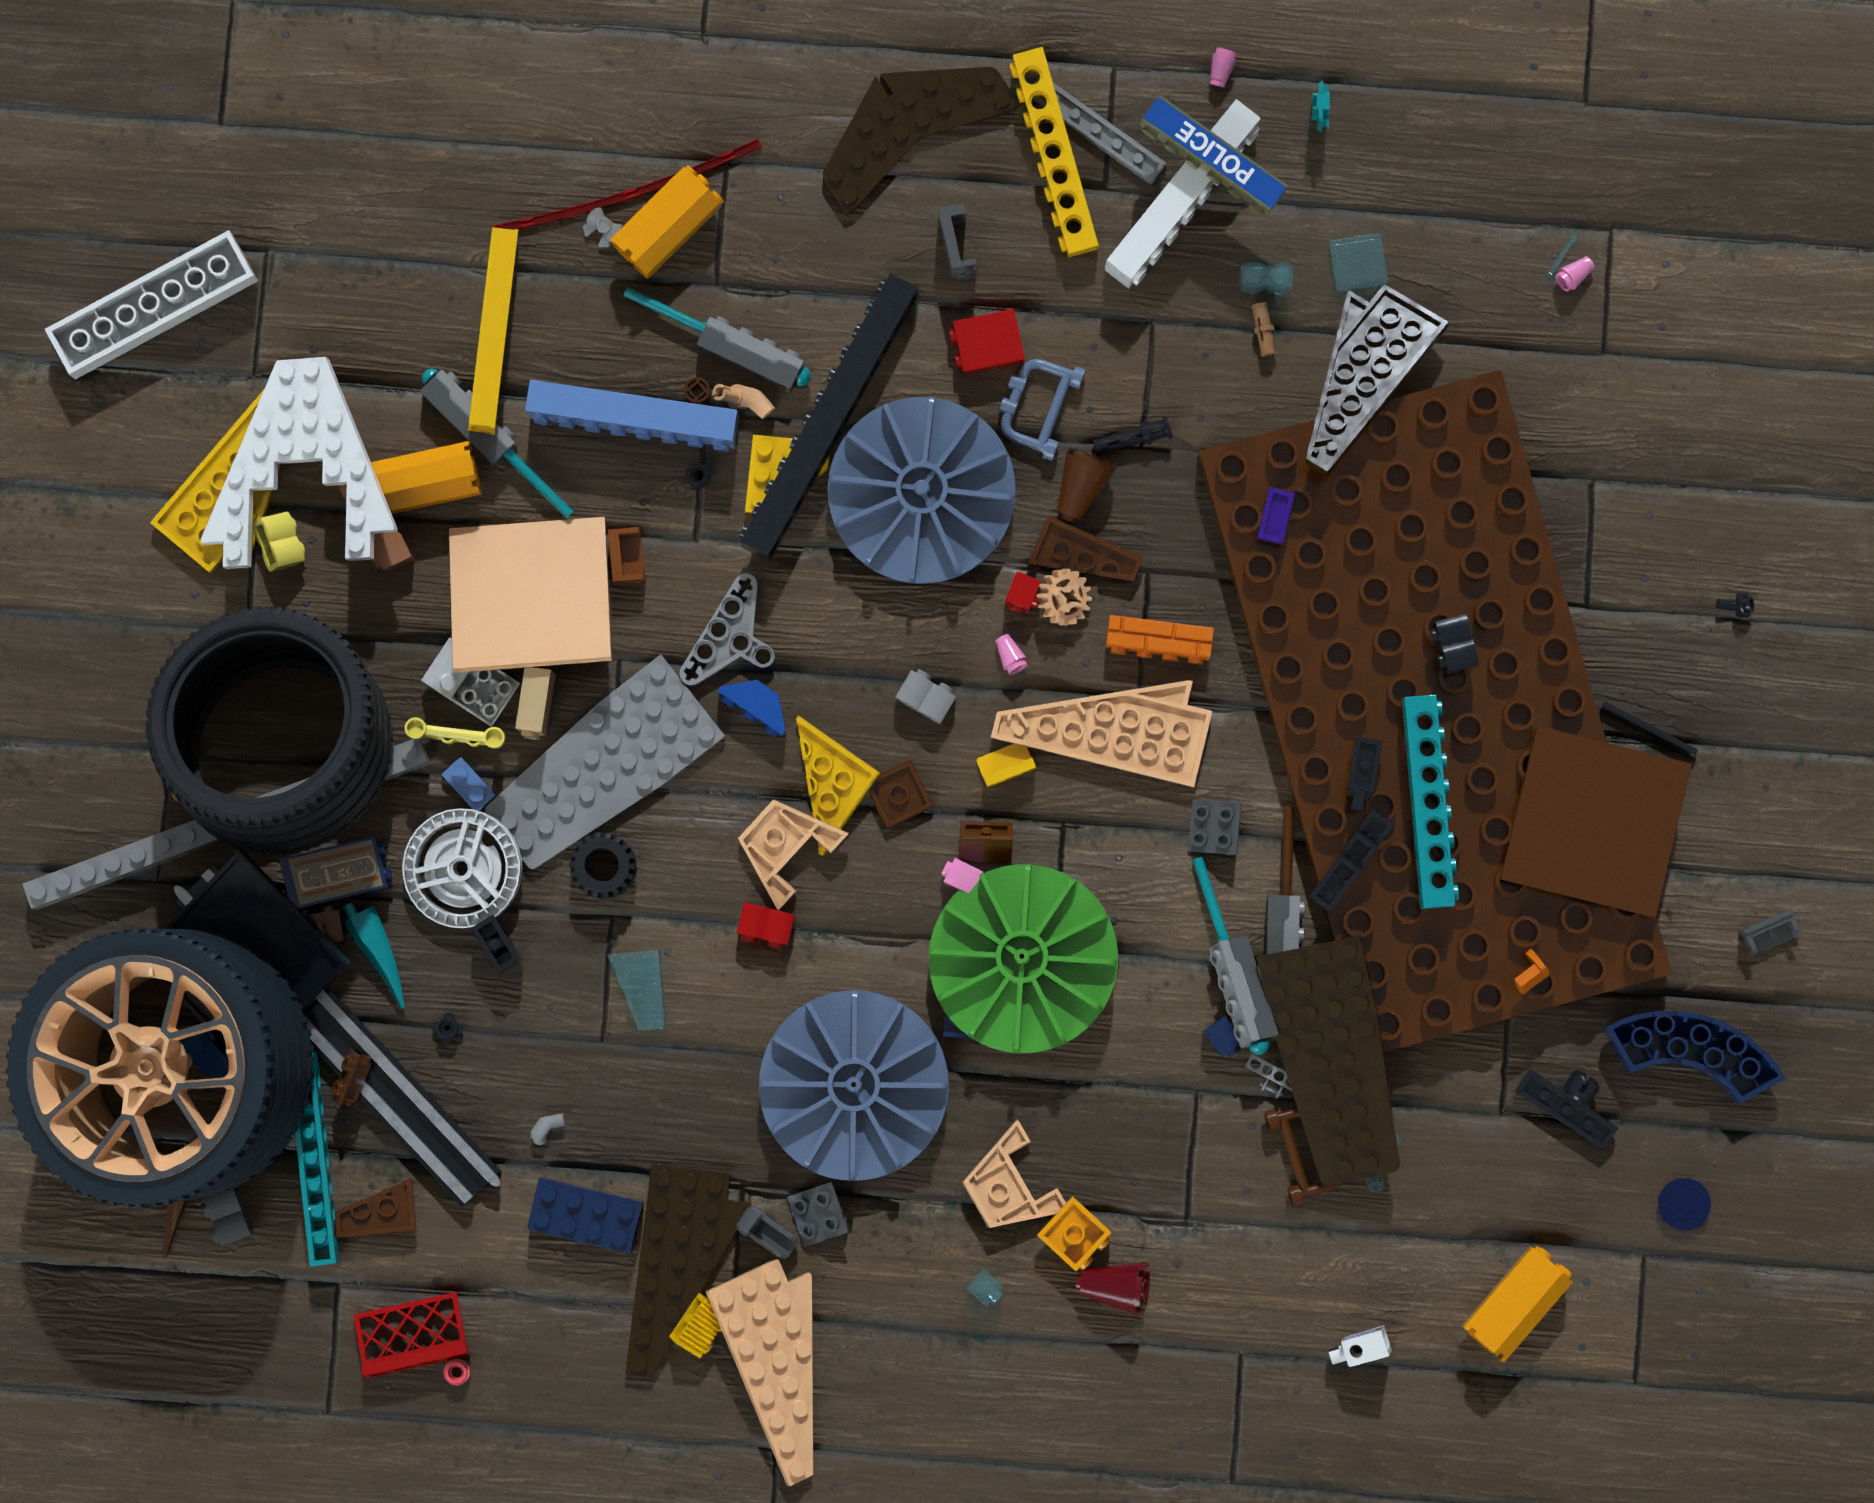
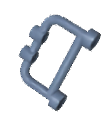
M1032 359L1023 364L1018 375L1012 374L1008 384V388L1012 389L1010 398H1003L999 408V412L1003 413L1001 430L1005 437L1012 442L1043 453L1042 458L1053 461L1059 442L1050 439L1052 430L1069 386L1080 389L1086 369L1076 366L1073 371L1042 359ZM1034 369H1040L1061 377L1038 440L1015 432L1011 428V422L1025 389L1028 376Z

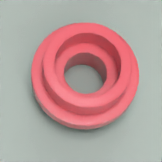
M462 1359L450 1360L444 1367V1378L451 1385H462L470 1376V1367ZM454 1367H459L462 1370L460 1377L453 1375Z

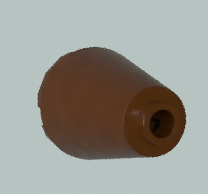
M1069 447L1066 452L1057 511L1061 512V518L1074 523L1075 519L1081 520L1115 472L1116 466L1110 465V462L1089 453L1076 452L1077 449Z

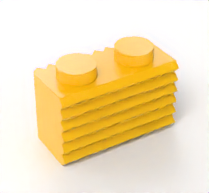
M698 1293L669 1336L676 1344L698 1358H701L703 1353L709 1352L717 1332L722 1331L709 1299Z

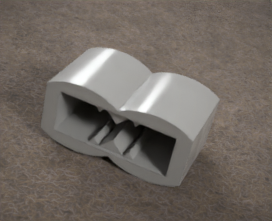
M920 669L917 672L911 670L895 699L940 725L956 698L952 694L954 689L942 682L939 686L930 681L932 676Z

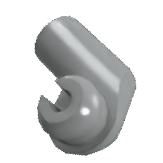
M563 1113L539 1118L531 1130V1138L536 1145H542L547 1141L546 1135L550 1129L565 1126Z

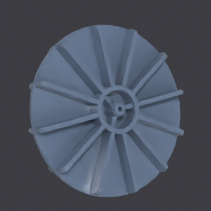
M912 397L886 403L864 416L851 428L840 443L834 455L828 479V500L831 516L836 530L847 548L857 559L875 572L907 583L928 584L942 582L958 577L975 568L1000 543L1009 526L1015 504L1016 487L1014 471L1008 452L998 435L982 418L969 409L935 397Z
M851 990L830 993L807 1002L798 1008L779 1026L771 1038L760 1069L759 1097L765 1121L778 1144L788 1155L805 1168L817 1174L839 1180L858 1181L874 1179L890 1174L910 1163L927 1147L935 1136L942 1122L948 1101L949 1080L947 1065L943 1051L931 1029L914 1011L904 1004L882 994L869 991Z

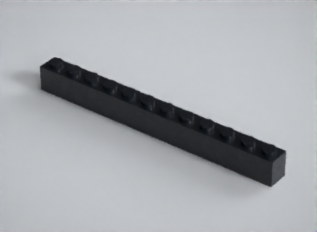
M891 273L887 280L883 279L877 288V293L879 294L874 302L870 301L864 312L866 317L863 323H858L852 333L854 338L850 346L846 345L843 348L839 357L841 362L838 368H833L827 378L829 384L825 391L820 390L814 402L816 404L815 409L812 413L808 412L802 423L804 428L801 434H796L789 446L792 450L787 458L783 457L777 467L778 475L775 480L771 479L768 482L764 491L766 494L762 503L758 502L752 512L754 518L750 525L746 524L739 535L741 539L740 544L743 549L768 562L771 561L919 295L917 286Z

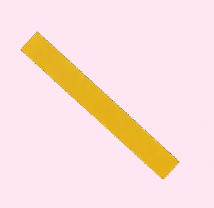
M492 227L468 431L489 433L490 435L495 434L518 229L510 230Z

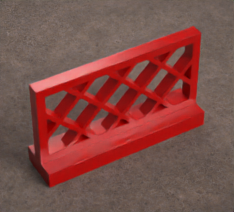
M457 1292L353 1315L362 1361V1374L367 1379L470 1356ZM452 1299L454 1310L448 1318L436 1311L442 1301ZM436 1303L433 1308L428 1306V1304ZM424 1306L430 1310L422 1324L410 1317L416 1307ZM410 1309L407 1314L404 1313L403 1311H401V1310ZM392 1312H399L405 1316L396 1330L385 1323ZM434 1313L446 1320L438 1334L426 1327ZM384 1314L381 1320L376 1317ZM454 1316H456L457 1324L452 1321ZM372 1317L379 1323L372 1334L368 1335L362 1331L361 1319ZM408 1319L420 1326L412 1340L400 1333ZM449 1324L458 1328L459 1340L449 1342L441 1337ZM382 1325L394 1332L386 1346L374 1338ZM424 1329L435 1336L433 1342L428 1347H421L415 1343ZM363 1335H365L366 1337H368V1340L366 1341V1343L364 1342V1336H363ZM398 1335L410 1342L405 1351L401 1353H396L390 1349ZM439 1339L445 1342L436 1345ZM372 1341L384 1348L378 1358L368 1360L366 1349ZM413 1345H415L416 1347L419 1348V1349L410 1350ZM387 1351L392 1353V1355L384 1356Z

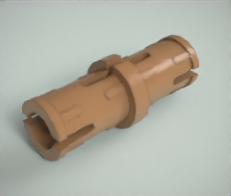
M1263 302L1251 305L1256 327L1254 328V334L1258 337L1261 357L1277 354L1273 337L1275 329L1274 325H1271L1268 303Z

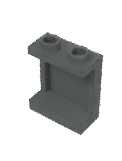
M964 203L938 208V220L951 278L957 277L959 281L970 279L973 277V274L977 273L976 258L965 261L960 259L953 228L955 225L966 223Z

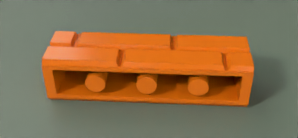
M1110 615L1105 648H1110V653L1126 655V651L1137 652V657L1152 658V654L1163 655L1162 660L1178 661V657L1188 658V663L1203 665L1204 660H1210L1214 628Z

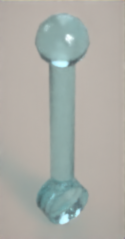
M1573 230L1570 232V239L1548 271V276L1551 277L1573 242L1579 239L1580 233Z

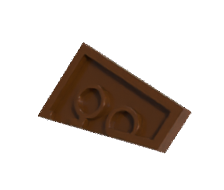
M411 1177L396 1186L384 1189L378 1194L335 1211L336 1238L344 1239L417 1231L413 1178Z

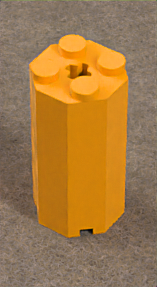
M687 165L610 239L611 244L628 262L634 265V268L641 275L649 279L721 208L725 201L717 192L711 191L709 188L710 183L701 174L698 175Z
M461 442L371 462L391 513L395 514L482 495L481 489L478 487L481 485L476 460L470 454V450H472L470 442Z
M1529 1246L1461 1326L1464 1330L1469 1331L1468 1334L1491 1354L1494 1353L1503 1363L1573 1283L1570 1280L1573 1274L1561 1264L1556 1263L1554 1265L1550 1261L1552 1256L1542 1247L1536 1246L1533 1248Z

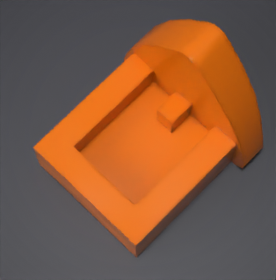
M1532 949L1525 953L1532 966L1514 979L1516 987L1522 995L1549 976V969Z

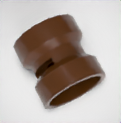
M695 377L688 380L685 384L684 394L688 403L706 405L710 401V386L703 378Z

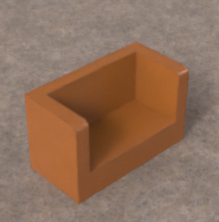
M640 528L608 530L613 583L617 585L646 582Z

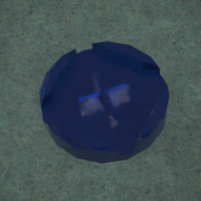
M1677 1178L1669 1181L1661 1190L1657 1199L1661 1218L1669 1226L1678 1230H1692L1701 1226L1708 1218L1711 1210V1198L1707 1189L1700 1182L1691 1178Z

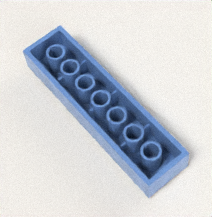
M530 380L525 408L530 419L534 420L533 423L540 425H549L550 421L557 422L559 427L574 429L575 425L583 426L586 431L600 433L601 429L610 430V434L616 436H626V433L636 434V438L643 440L659 437L662 438V442L677 444V441L680 440L688 442V446L703 448V444L713 445V449L718 451H729V448L735 449L740 420L738 411L735 409Z

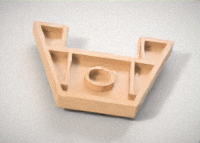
M774 799L738 839L779 911L795 894L796 890L778 872L811 836L832 853L849 833Z
M1018 1119L962 1182L988 1228L1054 1215L1066 1203L1057 1188L1034 1200L1009 1157L1010 1154L1030 1143Z

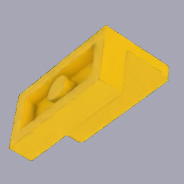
M1017 744L1009 745L976 760L987 788L1036 769L1028 748Z

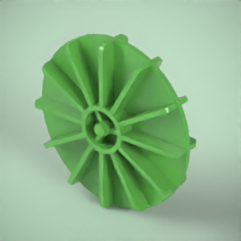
M1016 864L1003 866L980 874L979 881L969 894L959 890L949 900L938 917L933 930L929 949V970L933 989L940 1005L961 1031L975 1041L996 1050L1010 1053H1037L1068 1043L1087 1030L1098 1018L1114 989L1118 970V947L1115 932L1106 911L1097 898L1084 885L1069 875L1052 868L1031 864Z

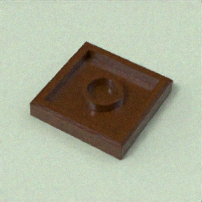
M911 760L880 774L868 791L886 829L934 807Z

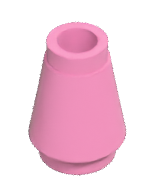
M1216 48V52L1212 53L1211 80L1209 84L1225 87V83L1237 62V59H1235L1236 52Z
M1585 256L1560 268L1555 275L1558 285L1566 292L1575 290L1595 268L1594 263L1589 257Z
M1009 634L1003 635L995 641L1005 671H1008L1009 675L1016 674L1028 666L1026 662L1027 657Z

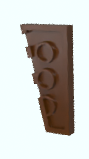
M1048 516L1027 564L1057 569H1070V571L1134 581L1144 557Z

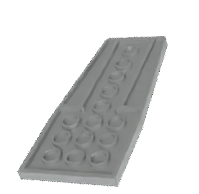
M660 654L592 708L485 808V812L498 819L508 828L517 842L522 860L530 869H537L665 785L725 738V735Z

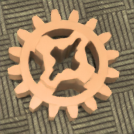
M1070 569L1053 570L1052 575H1046L1044 578L1047 583L1039 584L1043 593L1037 594V597L1042 599V603L1038 605V608H1045L1043 617H1051L1050 623H1059V625L1064 626L1077 624V619H1084L1085 616L1082 611L1090 610L1086 602L1092 600V597L1087 596V592L1091 590V587L1084 586L1087 579L1079 577L1078 571H1070Z

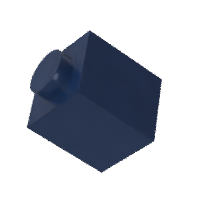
M1222 1016L1203 1030L1221 1057L1227 1054L1230 1058L1242 1049L1239 1046V1041L1235 1038L1234 1027L1226 1016Z

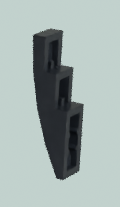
M1373 807L1309 897L1331 912L1362 871V868L1374 854L1395 822Z

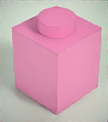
M955 858L953 863L947 861L941 875L945 877L943 883L969 894L979 881V875L983 871Z

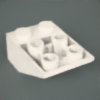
M450 637L421 680L491 727L520 685L519 682L499 669L454 673L452 638Z

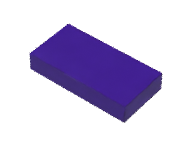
M1269 487L1257 539L1280 545L1283 544L1295 493Z

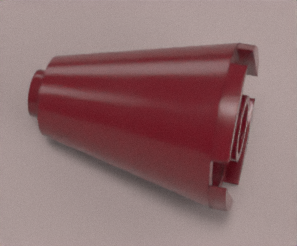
M1141 1262L1084 1269L1082 1274L1077 1275L1076 1290H1080L1081 1296L1135 1315L1143 1316L1146 1308H1141L1142 1301L1148 1302L1150 1272L1145 1271L1149 1264Z

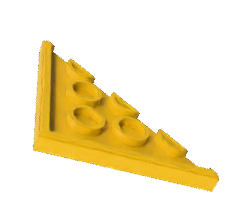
M798 716L796 722L798 724L802 757L807 775L806 780L813 810L812 815L814 818L842 830L880 775V772L801 716ZM818 842L819 854L824 856L828 850Z

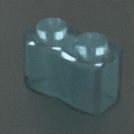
M1250 262L1241 265L1239 271V290L1242 292L1259 293L1265 290L1272 294H1285L1292 289L1293 267L1288 264L1275 263L1266 266L1262 263Z

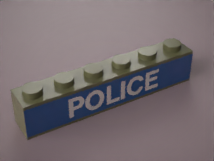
M1159 95L1141 120L1140 126L1143 127L1142 131L1151 139L1157 137L1165 143L1163 146L1169 152L1175 155L1179 153L1186 158L1185 162L1196 170L1200 168L1207 173L1206 177L1217 185L1222 183L1229 188L1227 191L1230 195L1238 200L1241 198L1250 203L1249 207L1259 215L1264 213L1268 216L1287 190V184L1161 95Z

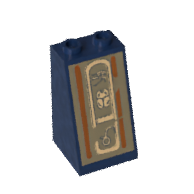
M375 836L279 859L288 898L301 911L390 889L389 882L393 881L391 869L389 866L385 867L383 857L387 856L384 842H379Z

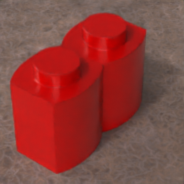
M744 902L736 933L742 934L741 940L756 943L758 938L766 940V946L782 949V945L789 946L796 915Z

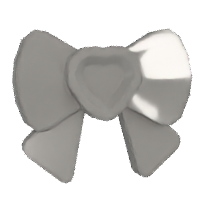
M601 208L592 210L587 217V224L583 225L586 237L591 235L596 229H598V232L603 233L598 247H610V239L623 227L621 224L613 223L605 217Z

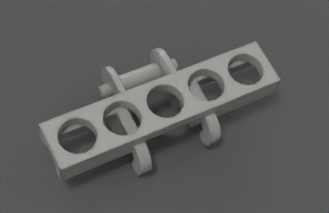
M1251 1054L1245 1067L1266 1078L1264 1083H1260V1086H1262L1260 1091L1266 1089L1276 1094L1275 1099L1279 1096L1282 1097L1283 1093L1281 1091L1283 1088L1292 1091L1291 1087L1288 1086L1290 1082L1286 1071L1274 1066L1276 1060L1272 1059L1271 1063H1268ZM1253 1059L1261 1063L1258 1069L1251 1066L1250 1063ZM1266 1065L1268 1066V1068L1264 1073L1262 1072V1068ZM1281 1071L1284 1074L1282 1081L1278 1082L1274 1079L1275 1072ZM1271 1080L1279 1084V1089L1267 1084L1268 1081Z

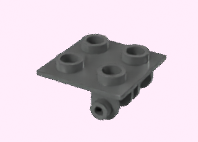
M1192 800L1188 852L1237 855L1242 803Z
M832 1182L787 1197L803 1247L849 1232L848 1224H846L842 1213L843 1209L840 1207L841 1203L838 1201L835 1186H833Z

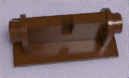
M350 1049L349 1054L342 1061L340 1077L332 1086L331 1098L336 1103L352 1107L353 1103L357 1102L362 1085L355 1083V1079L358 1078L365 1081L372 1064L370 1063L371 1057L364 1054L360 1056Z

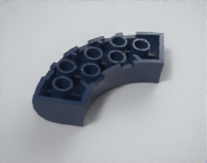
M1672 1010L1652 1011L1621 1019L1605 1027L1606 1036L1626 1073H1634L1642 1068L1657 1064L1668 1063L1687 1066L1706 1074L1717 1082L1730 1096L1734 1104H1741L1786 1078L1777 1063L1752 1038L1721 1020L1698 1013Z

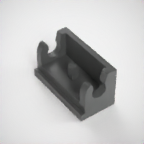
M1788 909L1743 928L1739 932L1750 957H1753L1798 937L1801 930L1792 909Z

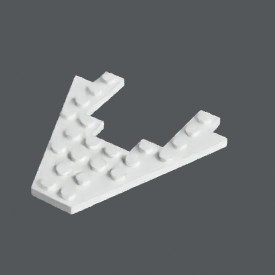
M326 357L277 360L201 538V543L204 545L223 544V567L226 569L251 568L253 491L278 489V464L323 461L322 484L325 486L347 485L345 559L348 561L374 559V534L397 532L398 528L330 360Z

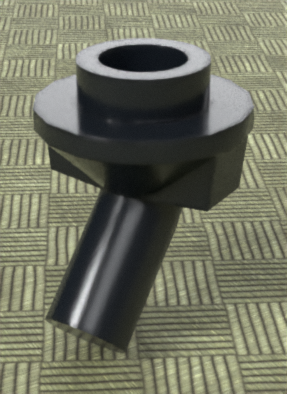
M1747 592L1736 594L1735 601L1720 598L1716 601L1717 609L1735 611L1737 617L1748 618L1755 608L1753 597L1749 596Z

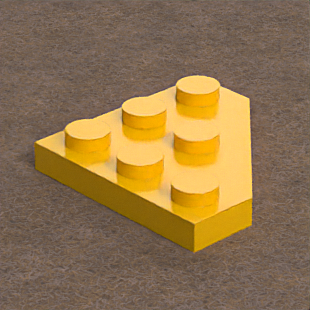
M753 435L745 513L752 514L758 502L762 503L766 496L764 491L768 482L771 479L775 480L779 473L777 467L783 457L787 458L792 450L789 448L792 438ZM829 457L817 477L828 470Z

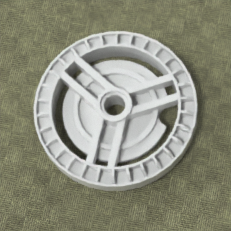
M459 808L446 810L427 819L416 829L410 838L403 857V880L411 901L427 918L438 924L453 928L473 927L491 915H495V917L500 916L516 897L522 878L520 849L508 828L493 816L474 809ZM463 822L461 829L444 833L432 843L427 851L424 867H419L421 854L429 839L445 826ZM470 823L478 825L477 831L469 829ZM484 830H487L496 839L504 854L506 874L500 892L496 888L502 874L501 858L494 844L486 846L482 842ZM461 861H464L468 866V871L463 876L457 871V865ZM424 872L426 882L421 883L420 873ZM429 887L434 896L447 905L464 908L480 904L483 909L471 914H456L446 911L430 899L424 888ZM493 895L495 899L488 904L485 900Z

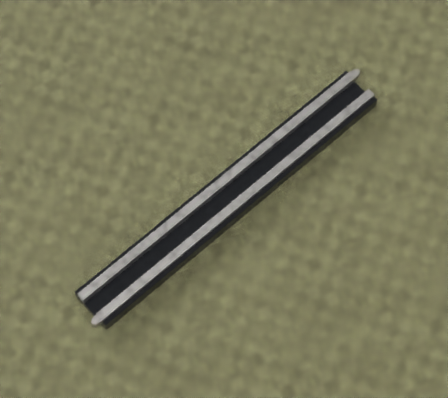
M213 865L201 875L202 878L188 891L181 886H175L174 891L178 896L175 902L183 909L219 871V868ZM328 986L303 1012L304 1017H307L309 1022L307 1023V1028L311 1030L312 1034L310 1036L311 1045L313 1044L314 1050L339 1077L342 1072V1061L349 1054L350 1049L360 1056L364 1054L371 1057L370 1063L372 1064L365 1081L358 1078L355 1079V1083L362 1085L358 1097L461 1207H464L488 1183L493 1186H500L501 1181L497 1174L502 1170Z

